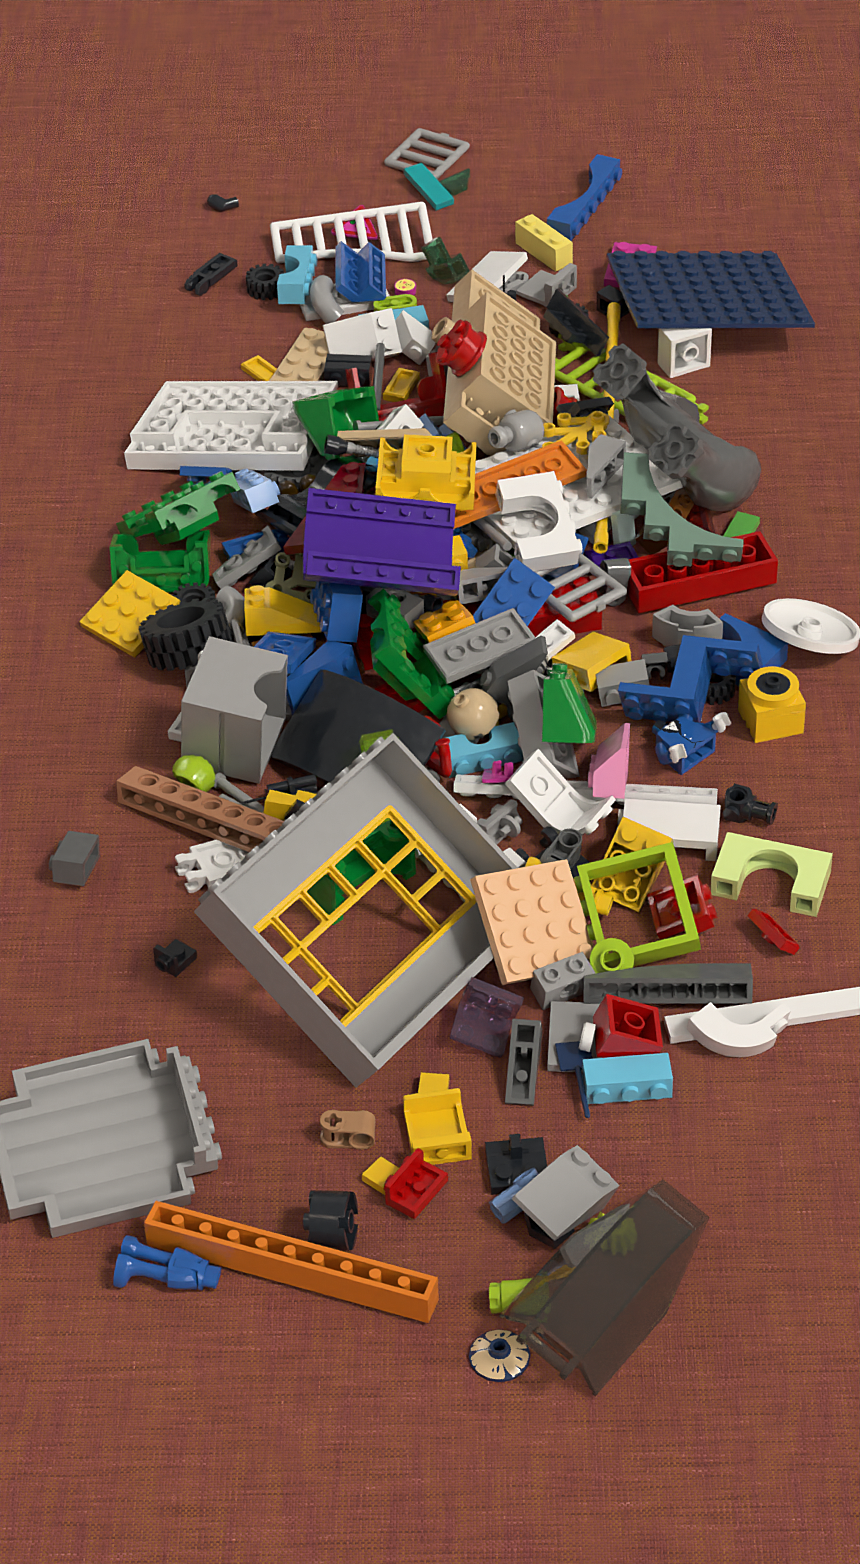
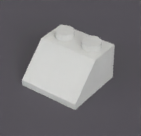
M659 328L658 365L670 378L709 367L712 329Z

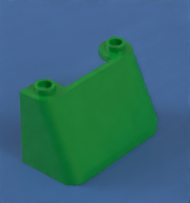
M374 386L329 391L292 401L296 416L320 455L326 456V460L340 458V455L324 453V443L327 435L338 436V431H352L354 421L360 420L361 423L379 421Z
M199 530L189 535L186 542L187 550L139 552L138 541L133 535L114 534L110 544L112 584L114 585L128 570L165 592L178 591L179 586L185 588L187 583L193 586V582H198V586L201 583L206 584L207 587L210 578V530Z
M552 664V668H547V677H544L542 742H595L597 721L573 670L567 668L568 664Z
M389 820L374 829L363 840V843L383 864H386L409 843V839ZM355 849L350 851L335 865L337 870L353 887L358 886L375 874V870ZM415 849L404 857L390 872L402 875L404 880H408L416 875ZM325 874L307 890V893L327 915H330L345 901V898L342 896L345 893L328 874ZM341 915L332 925H335L341 920H343V915Z

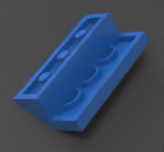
M340 241L336 246V290L351 302L384 300L386 298L385 254L370 242L357 253Z

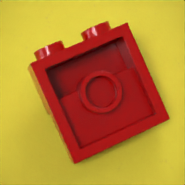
M698 875L683 880L697 932L700 933L715 927L713 920L718 918L713 903H708V900L713 899L708 884H702ZM670 885L647 894L656 933L660 940L684 931L673 886Z

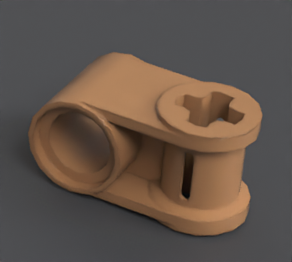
M328 1110L320 1118V1125L323 1128L320 1134V1141L325 1147L332 1149L356 1148L363 1150L371 1148L375 1143V1116L371 1112L364 1110ZM332 1118H335V1126H332ZM331 1133H334L333 1141L331 1140Z

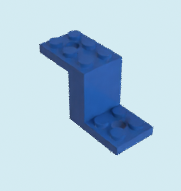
M683 635L670 688L620 682L618 693L625 717L634 720L650 719L656 722L658 720L673 722L679 717H685L693 722L700 723L712 673L721 676L737 675L749 678L754 671L763 668L759 644Z

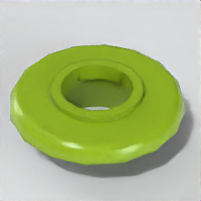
M604 939L597 943L591 951L590 965L595 973L633 968V952L628 944L620 939ZM611 951L616 952L621 958L620 964L616 968L607 967L603 961L605 955Z

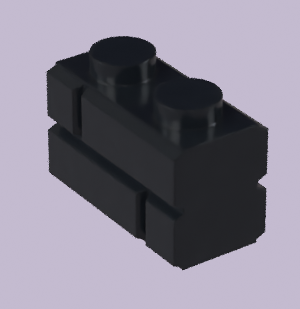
M327 354L324 367L325 381H338V387H348L345 370L357 368L360 387L371 386L373 374L372 355Z

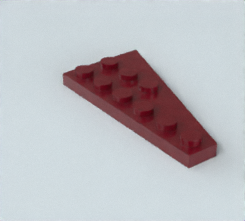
M351 462L347 465H342L325 490L364 494L367 475L366 463ZM306 516L284 545L285 555L303 553Z

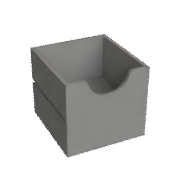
M209 636L181 701V757L184 755L201 756L208 760L215 773L222 772L225 776L260 784L285 721L288 655Z

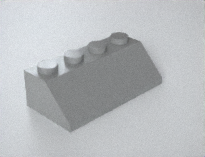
M531 670L508 680V697L513 705V721L518 729V744L523 752L524 761L532 752L539 749L564 779L579 777L572 743L542 742L544 677L546 676Z

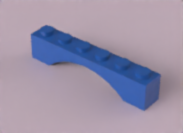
M597 154L589 164L590 187L578 199L566 205L556 207L548 216L547 225L572 241L579 234L582 226L587 224L592 213L596 212L598 205L605 200L608 192L612 191L614 184L621 179L622 168H620V159Z

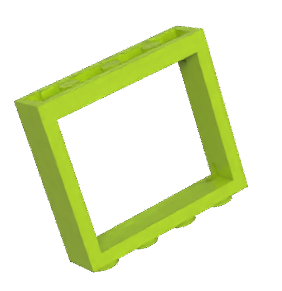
M673 842L577 866L579 876L574 877L578 893L584 892L585 900L580 901L584 916H590L592 923L586 925L589 938L599 943L604 940L589 880L666 861L685 934L632 947L631 950L634 956L633 967L701 950L698 932ZM616 952L607 953L603 961L607 967L616 968L620 964L621 958Z

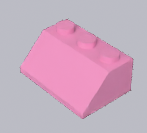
M624 723L598 746L597 754L592 755L588 775V788H593V797L608 798L612 795L614 798L624 799L628 776L630 723Z

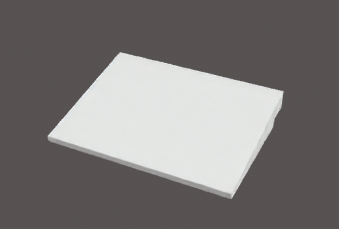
M166 381L130 433L131 444L124 452L127 469L180 470V466L226 467L232 470L248 468V470L304 471L314 443L296 416L292 401L335 391L338 388V381Z

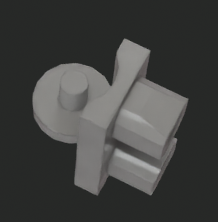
M509 800L505 805L497 804L492 808L491 816L487 820L480 818L477 821V824L496 845L507 835L516 837L520 834V825L523 821L517 812L518 804L515 800Z

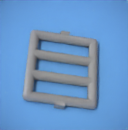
M418 128L384 160V164L404 171V168L413 165L398 161L399 157L419 163L422 162L423 164L436 167L434 171H429L438 179L469 149L470 144L466 141L449 137V134L446 133L439 134ZM420 137H423L429 140L457 147V149L455 151H452L446 148H442L436 145L419 141L418 139ZM413 147L436 155L447 157V159L445 161H442L419 153L408 151L407 149Z
M579 554L578 564L581 566L549 583L556 590L589 572L596 579L558 598L550 594L545 601L570 622H574L593 611L600 612L606 609L607 604L627 593V589L583 554ZM557 568L539 570L534 572L542 577ZM604 585L612 589V591L573 611L566 606Z

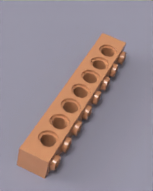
M137 766L133 767L116 781L119 803L248 852L259 846L275 829L277 830L284 822Z

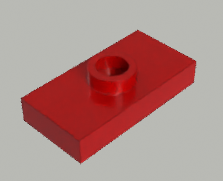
M752 909L747 915L761 929V936L770 944H775L780 950L793 955L800 949V945L768 913Z

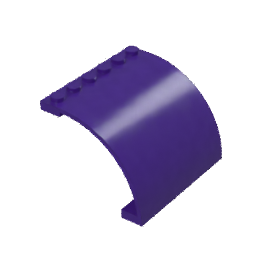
M309 488L303 548V579L456 596L459 592L461 566H452L456 504Z

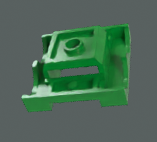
M220 471L209 477L211 481L206 484L203 481L195 484L189 481L179 486L180 491L174 493L172 490L161 495V501L155 503L152 500L141 505L142 510L137 513L135 510L122 515L123 520L116 523L120 534H131L134 537H139L153 532L160 545L181 540L218 521V512L213 502L226 494L240 490L233 472L223 474Z
M382 589L368 599V603L379 612L378 617L371 624V630L374 632L370 640L373 669L405 701L418 698L438 719H441L447 714L448 705L455 697L452 682L446 684L424 653L423 645L428 644V642L424 641L420 633H414L409 628L407 621L401 615V603L398 598ZM406 650L417 660L416 663L412 664L406 658Z

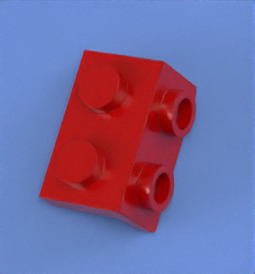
M417 1148L411 1156L405 1157L394 1175L391 1174L384 1183L385 1203L416 1219L448 1182V1173L424 1161L423 1150Z

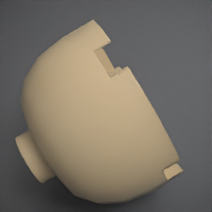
M469 688L456 694L450 701L447 708V719L456 735L463 734L469 741L475 740L473 736H477L480 733L484 736L496 725L500 714L497 711L499 706L493 697L485 691Z

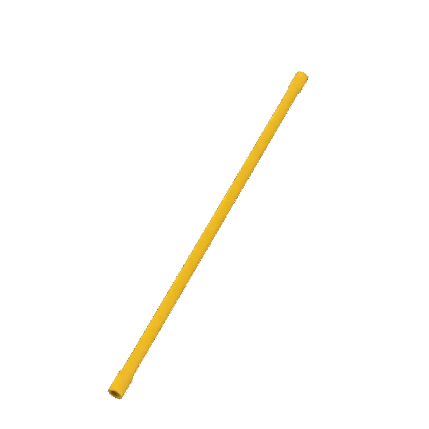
M616 302L610 303L607 307V335L609 339L606 343L605 362L610 357L608 352L614 345L618 346L621 306ZM604 390L603 398L610 397L613 403H615V398ZM614 405L608 411V415L612 419H614ZM608 517L596 521L593 549L599 554L605 553L608 550Z

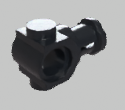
M734 783L732 787L726 790L725 808L723 811L725 820L743 823L751 820L753 817L764 820L767 824H773L778 810V803L757 800V795L752 794V790L749 787Z

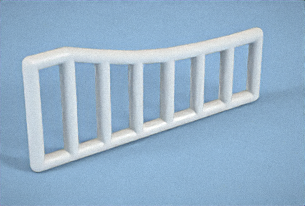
M415 202L272 222L270 224L275 261L279 264L285 263V254L282 251L279 230L292 228L294 245H303L300 227L312 225L317 250L313 251V253L317 254V259L336 258V249L326 250L321 224L334 223L338 244L340 241L346 244L342 221L355 220L360 249L353 250L358 253L368 243L363 218L376 217L382 245V250L380 251L385 254V259L405 262L434 259L436 254L426 204L424 202ZM418 211L426 248L425 252L413 253L406 212ZM397 214L405 253L391 251L384 215Z

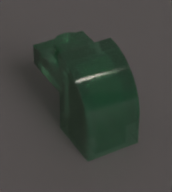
M436 237L421 247L429 263V266L425 269L434 280L442 284H451L459 281L470 272L462 254L458 253L450 256L441 237Z

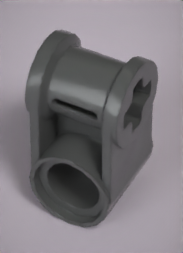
M627 558L602 560L600 568L627 589L631 575L629 560ZM607 585L598 588L603 594L612 591ZM626 594L608 605H620L626 599Z
M572 828L562 830L551 846L543 853L540 859L541 864L567 859L571 871L581 855L582 835L580 832Z

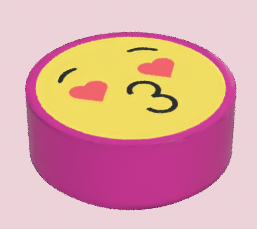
M400 279L394 284L396 295L416 294V283L411 279Z

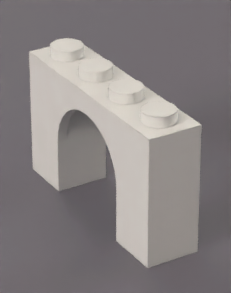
M554 471L497 481L495 495L501 514L535 510L547 515L555 525V528L547 534L516 540L515 558L528 566L532 571L578 564L579 554H582V543L575 536V522L573 519L570 520L568 515V501L564 500L562 496V483L560 480H557Z

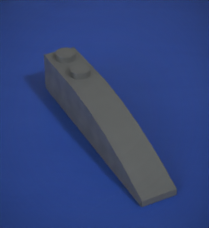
M751 963L669 964L585 975L584 1003H601L606 994L639 1003H752L753 975Z

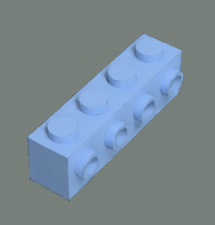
M248 468L235 473V479L240 490L231 493L234 503L254 513L279 502L277 495H280V491L275 481L272 482L271 479L253 470L249 471Z

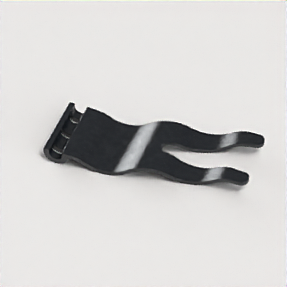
M352 454L331 459L321 468L312 484L303 492L294 495H278V503L269 506L268 510L261 509L254 513L258 518L291 536L306 516L308 489L325 490L342 465H347L351 462L366 463L369 457H356ZM367 471L364 494L376 485L377 472Z

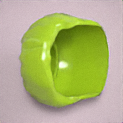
M184 755L173 765V775L180 783L207 793L215 784L216 775L208 760L201 756Z

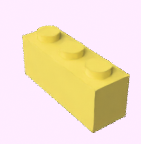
M533 214L515 222L517 245L555 272L563 269L569 263L573 264L572 241Z

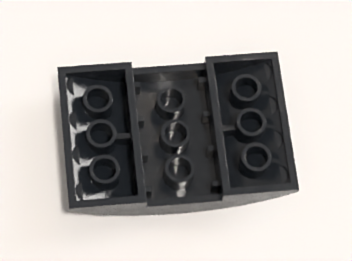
M321 669L277 740L270 758L306 776L315 774L317 780L327 784L331 783L344 768L349 767L360 754L366 752L381 736L386 740L392 733L425 767L437 747L435 742L442 739L446 730L418 712L373 688L343 675Z

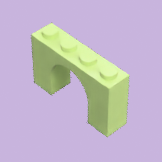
M727 832L712 873L711 894L737 900L744 879L750 873L763 868L778 869L789 874L795 881L791 892L790 912L817 917L830 877L833 853Z

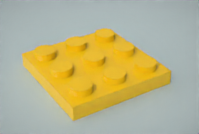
M126 570L79 622L82 628L135 658L144 648L139 632L140 623L143 620H147V616L155 615V611L159 609L165 610L171 604L174 606L179 605L181 601Z

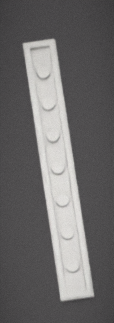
M860 987L717 1009L728 1020L743 1025L760 1021L782 1003L791 1010L787 1026L860 1015ZM697 1012L664 1016V1024L670 1044L696 1040L686 1028L689 1019Z

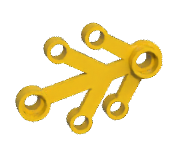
M594 411L587 417H571L569 413H560L557 416V424L560 427L555 428L553 423H544L543 437L549 438L565 435L556 442L562 440L566 446L578 439V442H576V453L586 455L590 442L587 441V432L593 431L592 442L600 434L606 436L604 430L607 429L610 418L601 411ZM570 425H581L579 427H569ZM545 442L542 444V447L553 444L555 442Z

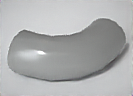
M320 275L313 280L309 294L315 311L325 324L335 322L344 311L331 294L334 289L332 280L328 276Z
M231 586L223 587L218 592L216 600L223 604L229 627L231 626V620L235 619L244 628L245 597Z

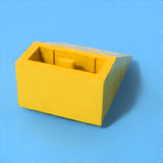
M622 817L604 859L670 842L674 843V841L669 836ZM665 861L594 879L592 885L597 889H603L605 894L614 896L613 901L639 912Z

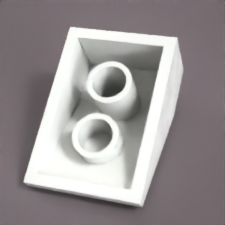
M392 308L323 325L329 354L372 355V361H375L376 344L378 343L385 345L384 359L398 356L402 353Z

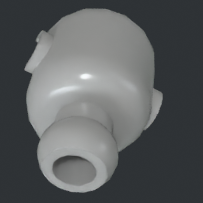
M513 409L504 415L498 426L490 429L488 441L495 448L504 447L509 451L529 449L541 442L544 436V424L541 417L532 410L517 412Z

